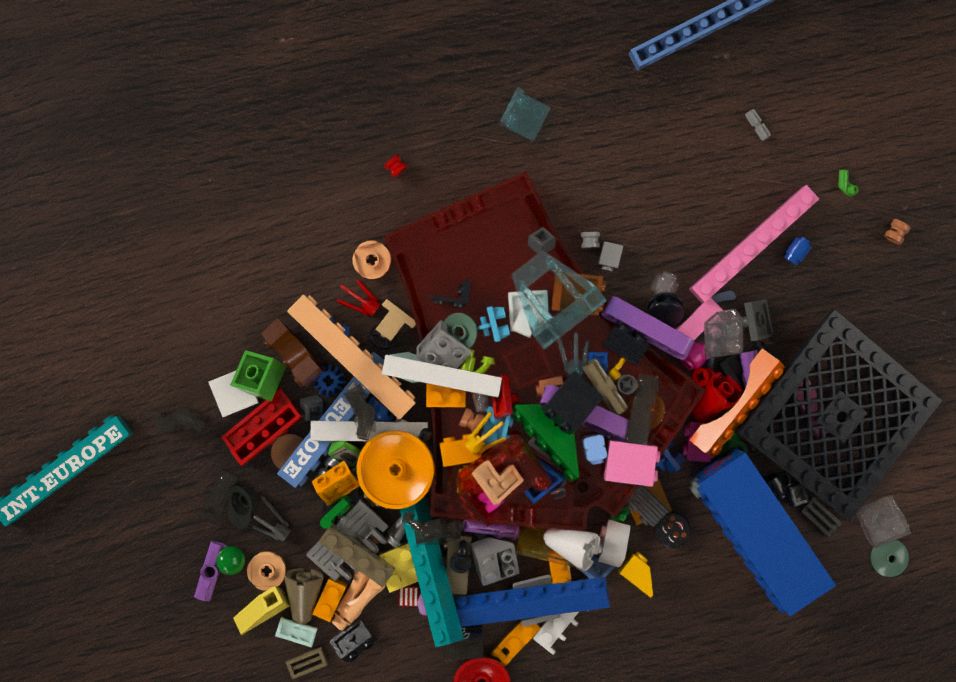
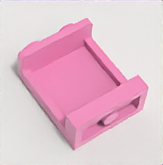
M608 440L604 480L653 487V482H657L658 471L655 470L656 462L659 463L660 460L658 447Z

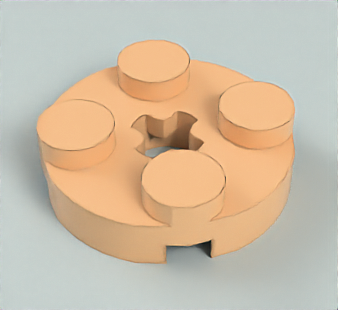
M366 241L355 250L352 259L353 266L362 277L378 279L388 272L391 265V255L382 243ZM369 255H373V257H377V261H375V265H371V263H367V259H369Z
M264 551L255 555L247 567V576L250 582L256 588L264 591L274 586H279L286 575V564L282 556L271 551ZM265 566H269V569H272L269 576H265V573L262 572Z

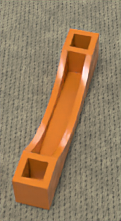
M762 348L750 363L748 383L737 404L722 417L701 425L689 441L711 458L718 455L724 443L733 437L736 428L745 422L748 413L757 407L760 398L771 389L772 383L783 374L785 366Z

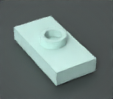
M281 617L275 636L312 648L318 628L307 624H297L294 620Z

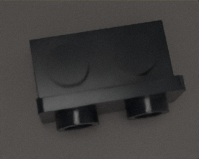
M359 618L332 638L330 643L341 660L352 662L358 658V654L362 651L370 649L374 642L377 641V638L372 635L363 619Z

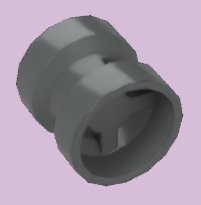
M622 375L617 379L616 387L623 394H631L637 388V381L631 375Z

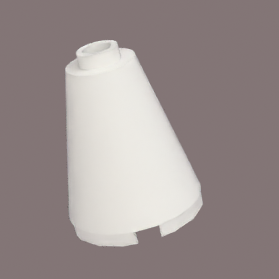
M551 527L544 534L545 544L583 571H587L594 562L591 558L593 554L597 555L599 551L600 537L596 533Z

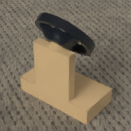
M388 299L382 304V306L389 310L388 314L369 333L371 343L376 348L382 350L389 349L394 345L396 341L395 335L404 323L411 328H414L418 323ZM372 336L377 337L379 341L384 342L385 346L377 344ZM388 339H389L390 341L393 339V342H392L391 345H389Z

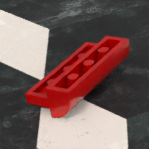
M280 388L275 392L272 402L264 401L221 438L230 448V452L238 463L244 466L303 418V415Z

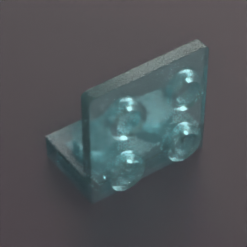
M517 87L500 120V125L534 141L550 111V107L524 94V90Z

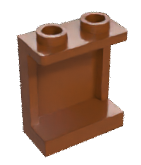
M555 271L551 310L599 315V312L603 311L604 300L600 299L601 292H605L606 281H603V276Z

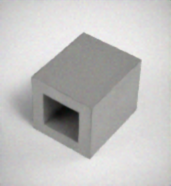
M603 242L598 265L602 266V270L612 272L613 269H618L623 249L622 245Z

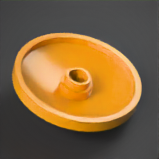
M392 430L373 437L363 447L357 461V477L363 492L374 503L385 508L402 509L414 505L428 493L434 480L435 464L429 448L420 438L406 431Z

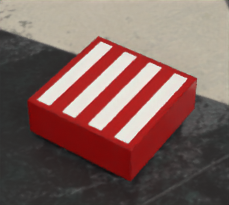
M406 586L399 589V606L418 607L419 586Z

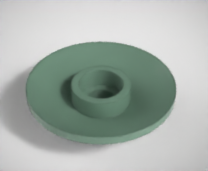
M454 313L444 320L447 324V332L468 348L474 345L477 338V327L470 316L464 313ZM461 329L464 331L463 336L460 335Z
M883 539L873 547L870 561L877 573L886 577H894L906 569L909 562V554L906 547L900 541ZM891 555L894 556L893 562H889V557Z

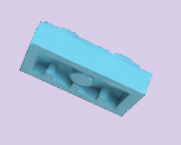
M488 406L487 414L492 412V415L484 424L482 436L501 421L504 424L484 440V446L506 437L505 441L493 447L503 450L504 446L508 447L510 435H507L508 427L512 428L514 418L510 414L502 419H495L493 407Z

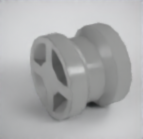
M582 232L583 243L581 248H600V243L598 242L600 232Z

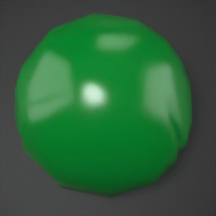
M226 546L219 552L216 558L218 569L226 575L239 573L245 565V555L241 549L235 546Z

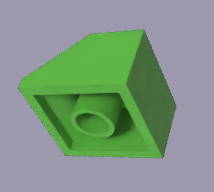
M245 350L230 385L253 396L272 402L286 366L274 358Z

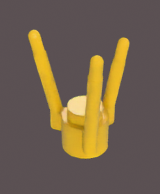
M489 412L472 434L467 437L468 441L465 442V445L473 455H476L478 452L482 454L485 450L506 440V437H503L484 446V440L497 431L504 424L503 421L482 437L476 436L488 421L492 412Z

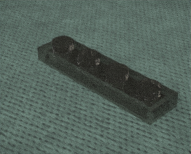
M639 374L625 443L647 445L660 379L657 376Z

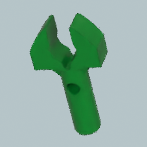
M624 506L618 512H613L610 517L613 521L626 520V515L630 514L629 509Z

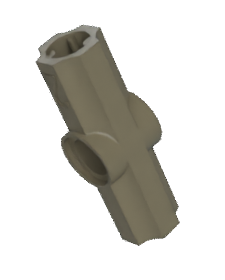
M594 358L582 366L583 371L592 382L593 388L603 396V401L609 410L617 415L624 412L628 408L624 399L620 396L616 385L610 376L605 373L597 359Z

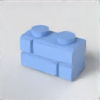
M598 433L583 436L581 441L582 446L585 448V458L592 465L603 463V459L607 457L603 436Z

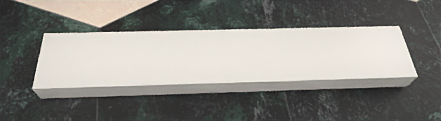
M385 355L382 370L383 375L494 397L499 396L502 381L500 377Z
M311 421L310 441H369L378 434L392 430L406 431L418 437L423 428L428 429V422H370L368 430H363L362 422Z

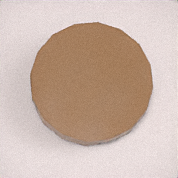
M296 434L280 436L271 448L273 463L281 469L304 439Z

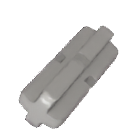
M755 109L745 114V117L751 126L755 127L754 130L762 141L771 136L765 124L761 123L762 120Z

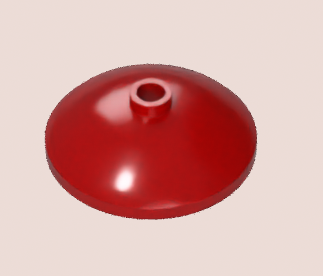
M475 657L464 662L458 668L453 682H478L480 679H484L485 682H511L505 667L500 662L489 657Z

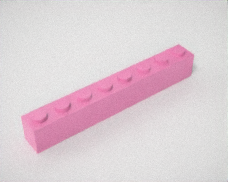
M807 185L801 187L690 287L689 290L701 303L706 302L815 204L819 198Z

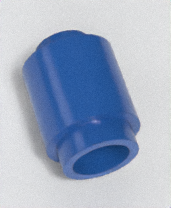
M802 236L800 238L795 237L786 250L784 258L797 266L812 248L809 246L811 242Z

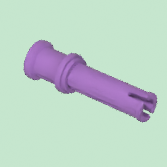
M465 519L462 524L464 532L490 534L498 539L505 537L513 541L519 536V526L516 523L504 524L502 521L488 523Z

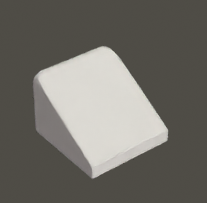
M521 308L512 330L530 338L539 315Z

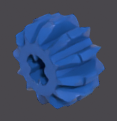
M332 364L328 365V371L325 366H322L325 371L319 378L314 380V382L319 381V384L315 385L314 388L321 387L320 395L326 390V397H330L331 391L334 396L338 395L335 388L340 391L343 390L339 383H346V380H340L339 377L344 376V373L342 372L337 375L339 367L332 371ZM327 375L334 379V383H330L331 386H328V383L324 381L325 378H328Z

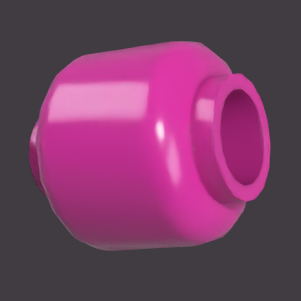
M700 341L698 343L694 342L686 360L680 359V362L689 370L700 368L709 358L706 351L708 348Z

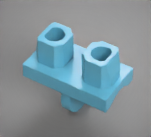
M487 307L490 323L487 324L486 316L480 317L482 325L476 326L477 330L483 329L485 337L490 335L489 327H491L494 341H501V338L510 335L508 325L497 327L496 323L497 319L506 317L504 307Z

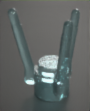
M574 334V360L569 361L568 364L561 337H558L557 340L564 363V371H567L568 375L576 371L582 377V366L586 363L589 341L585 343L581 362V360H578V334Z

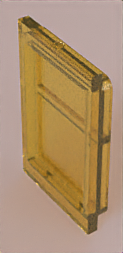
M531 522L521 524L516 554L576 568V566L545 544L544 534L551 527Z

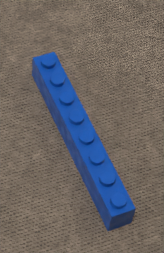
M606 577L453 597L461 627L610 608V594Z

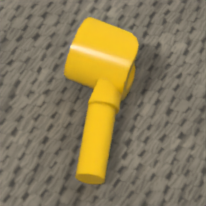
M624 358L608 372L612 381L622 376L618 370L625 363L626 360Z

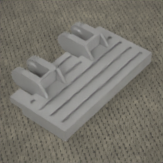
M361 499L335 524L339 527V530L342 529L375 553L379 549L368 538L371 534L384 545L388 542L375 529L377 527L384 532L388 525ZM319 541L307 552L306 556L334 581L340 574L347 580L352 578L350 572L341 566L344 560L320 544ZM347 563L354 571H356V572L359 571V570H357L356 568H354L352 565H350L349 563Z

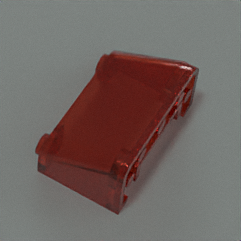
M519 434L512 435L462 469L456 477L460 498L487 527L500 520L502 506L530 487H533L536 491L547 489L552 484L550 476ZM487 460H489L498 474L509 465H514L524 481L503 499L504 503L488 513L485 509L486 503L480 502L477 498L483 492V489L472 475V472Z

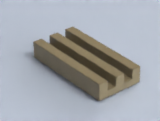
M322 646L285 662L292 680L329 664L323 653ZM319 653V656L311 658L297 665L291 666V664L294 662H297L299 660ZM318 660H322V663H319L300 672L294 673V670L299 669Z

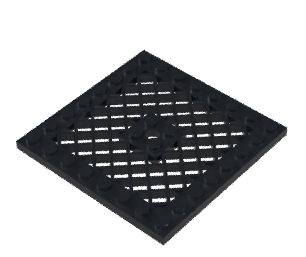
M831 308L784 369L783 374L774 382L771 389L738 429L737 433L845 520L850 522L942 400L839 312ZM839 344L840 353L833 354L832 345ZM845 346H847L852 352H845ZM827 350V355L822 356L824 352ZM853 356V365L846 366V357ZM859 357L866 363L859 364ZM840 358L841 367L834 368L833 359ZM827 360L828 369L821 370L820 361ZM866 367L867 376L860 377L859 368ZM872 368L879 374L873 375ZM854 369V378L847 379V370ZM841 371V380L835 381L834 372ZM828 373L829 382L822 383L821 374ZM815 375L816 384L809 385L808 376ZM874 379H880L879 388H873ZM886 380L892 385L886 386ZM867 381L868 389L861 390L860 382ZM849 383L855 384L854 392H848ZM842 385V391L838 389L835 391V386ZM829 387L830 396H823L822 388ZM816 389L817 398L810 399L809 390ZM893 390V399H887L886 391ZM804 391V400L797 401L796 392ZM899 391L906 397H899ZM880 392L881 401L874 402V393ZM868 394V403L862 404L861 395ZM855 396L856 403L849 397ZM906 401L907 410L900 411V402ZM817 402L818 411L811 412L810 403ZM894 403V412L888 413L887 404ZM805 404V413L798 414L797 405ZM881 405L882 414L875 415V406ZM792 406V415L785 416V407ZM869 407V416H865L867 412L862 408ZM843 411L844 418L841 421H838L837 415L839 412ZM812 416H816L814 418V421H816L818 424L812 425ZM895 416V425L889 426L888 417ZM806 418V426L799 427L798 419ZM876 419H882L883 427L876 428ZM793 420L792 429H786V421ZM864 421H870V429L863 430ZM780 422L781 430L773 432V423ZM819 429L820 437L813 438L812 430ZM825 430H827L832 435L825 436ZM807 431V440L800 441L799 432ZM883 432V440L877 441L876 433ZM794 433V442L787 443V434ZM871 434V442L864 443V435ZM781 435V442L777 440L774 436ZM858 436V444L852 445L851 437ZM833 440V448L826 450V441ZM839 441L842 443L846 442V446L839 447ZM820 442L821 451L814 452L813 443ZM807 444L808 453L801 454L800 445ZM795 446V453L792 452L788 447ZM871 447L872 455L865 456V448ZM859 449V457L853 458L852 450ZM846 451L847 459L840 460V452ZM834 453V462L827 463V454ZM821 455L822 464L815 465L814 457ZM809 458V464L802 459ZM860 462V470L854 471L853 463ZM847 464L848 472L841 473L840 465ZM835 466V475L828 476V467ZM822 469V475L818 473L816 470ZM848 477L849 485L842 486L841 479ZM830 480H836V486Z

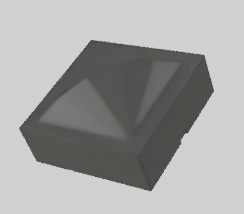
M802 484L786 488L790 507L809 502L806 488Z

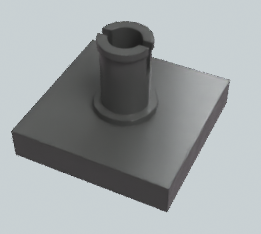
M767 299L744 303L746 317H737L735 319V323L743 322V324L736 325L737 329L749 328L751 341L774 337Z

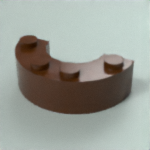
M279 318L261 333L265 338L263 341L270 350L274 348L284 358L282 360L284 365L288 369L292 368L291 371L295 377L294 381L300 387L309 386L325 371L310 350Z

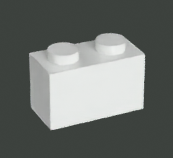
M608 520L606 526L601 527L599 537H602V542H600L598 562L621 567L626 556L630 525Z

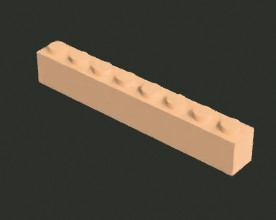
M302 295L287 312L400 420L416 404L413 401L416 397L409 390L404 392L399 387L401 383L395 377L390 379L387 375H383V365L381 363L376 365L371 360L373 356L366 349L362 352L357 347L360 343L353 336L348 338L344 334L345 329L338 322L333 324L329 320L332 316L325 309L320 311L316 307L318 303L310 295L308 297Z

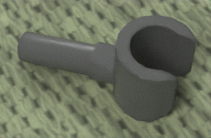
M566 477L560 482L558 487L551 489V494H555L554 499L565 497Z

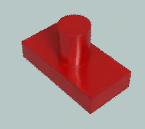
M500 376L502 381L499 396H492L495 419H502L512 414V405L519 403V395L510 393L509 376Z

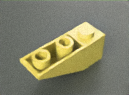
M274 586L256 597L233 619L240 634L243 635L290 607L284 590Z

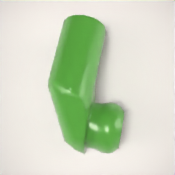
M839 170V189L847 196L856 195L858 187L848 181L849 171Z

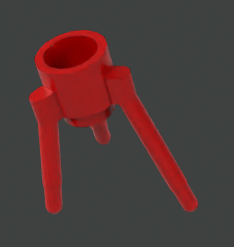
M359 279L356 280L357 284L370 299L368 297L363 299L343 284L340 285L343 290L363 304L361 305L362 308L337 299L336 302L361 312L365 316L368 314L373 316L381 305L377 302L378 298Z

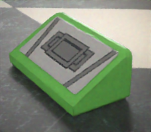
M333 441L328 455L340 462L345 461L351 468H357V461L362 450L346 441Z

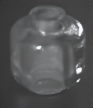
M667 271L658 273L652 283L651 290L655 295L662 292L675 294L679 287L678 277Z

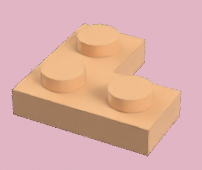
M489 460L484 461L472 472V475L493 505H498L524 481L514 465H509L498 474Z

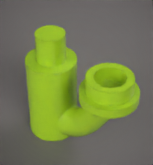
M471 350V354L460 365V370L484 374L491 364L495 365V358L483 356V360H481L483 365L476 371H473L476 358H473L474 350Z

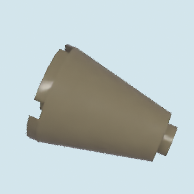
M297 568L287 571L285 575L292 619L297 624H307L313 616L323 583V574L315 569H311V572H305V568Z

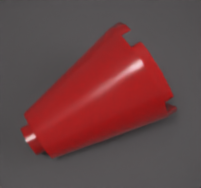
M721 372L711 376L693 408L694 418L697 421L706 423L732 409L741 398L740 393L742 389L731 376H722Z

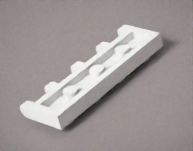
M578 612L560 614L561 618L545 621L541 629L533 636V639L554 655L556 651L551 646L558 637L563 641L567 639L562 632L570 622L575 626L579 624L574 620Z

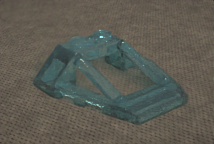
M543 250L511 274L531 333L543 349L554 343L607 301L593 283ZM549 270L553 271L576 300L554 318L529 288L531 284ZM565 274L572 278L587 292L581 295ZM528 300L546 321L543 326H539Z

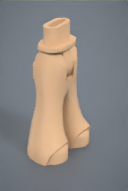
M354 571L352 583L338 605L332 623L339 630L343 631L347 625H351L359 617L365 606L386 587V584L381 587L360 571Z

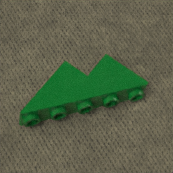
M540 404L515 405L512 408L513 413L511 414L513 418L518 422L520 421L526 433L536 439L539 448L550 455L552 463L564 471L563 474L566 479L574 481L579 478L575 434L569 435L562 432L558 426H554V421L544 415Z

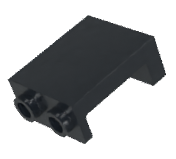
M752 341L716 364L723 376L729 375L737 381L742 389L741 396L745 388L742 379L744 372L740 353L756 350L759 353L762 348L768 351L763 341Z
M576 371L566 376L563 380L564 383L550 400L541 407L544 415L559 425L558 427L562 432L569 435L580 428L603 399V396Z

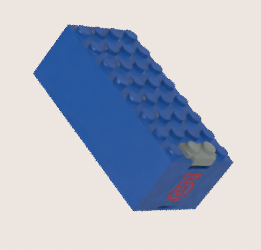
M732 447L723 455L689 476L691 478L689 489L697 499L701 497L700 499L705 507L712 512L711 516L723 528L722 532L733 543V548L737 554L744 559V564L748 570L755 575V580L766 592L767 598L782 614L786 613L789 617L836 586L745 452Z

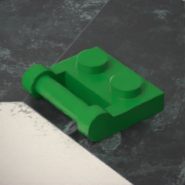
M348 495L342 498L320 520L322 528H330L332 523L335 522V517L338 514L342 516L351 507L349 503L352 500Z

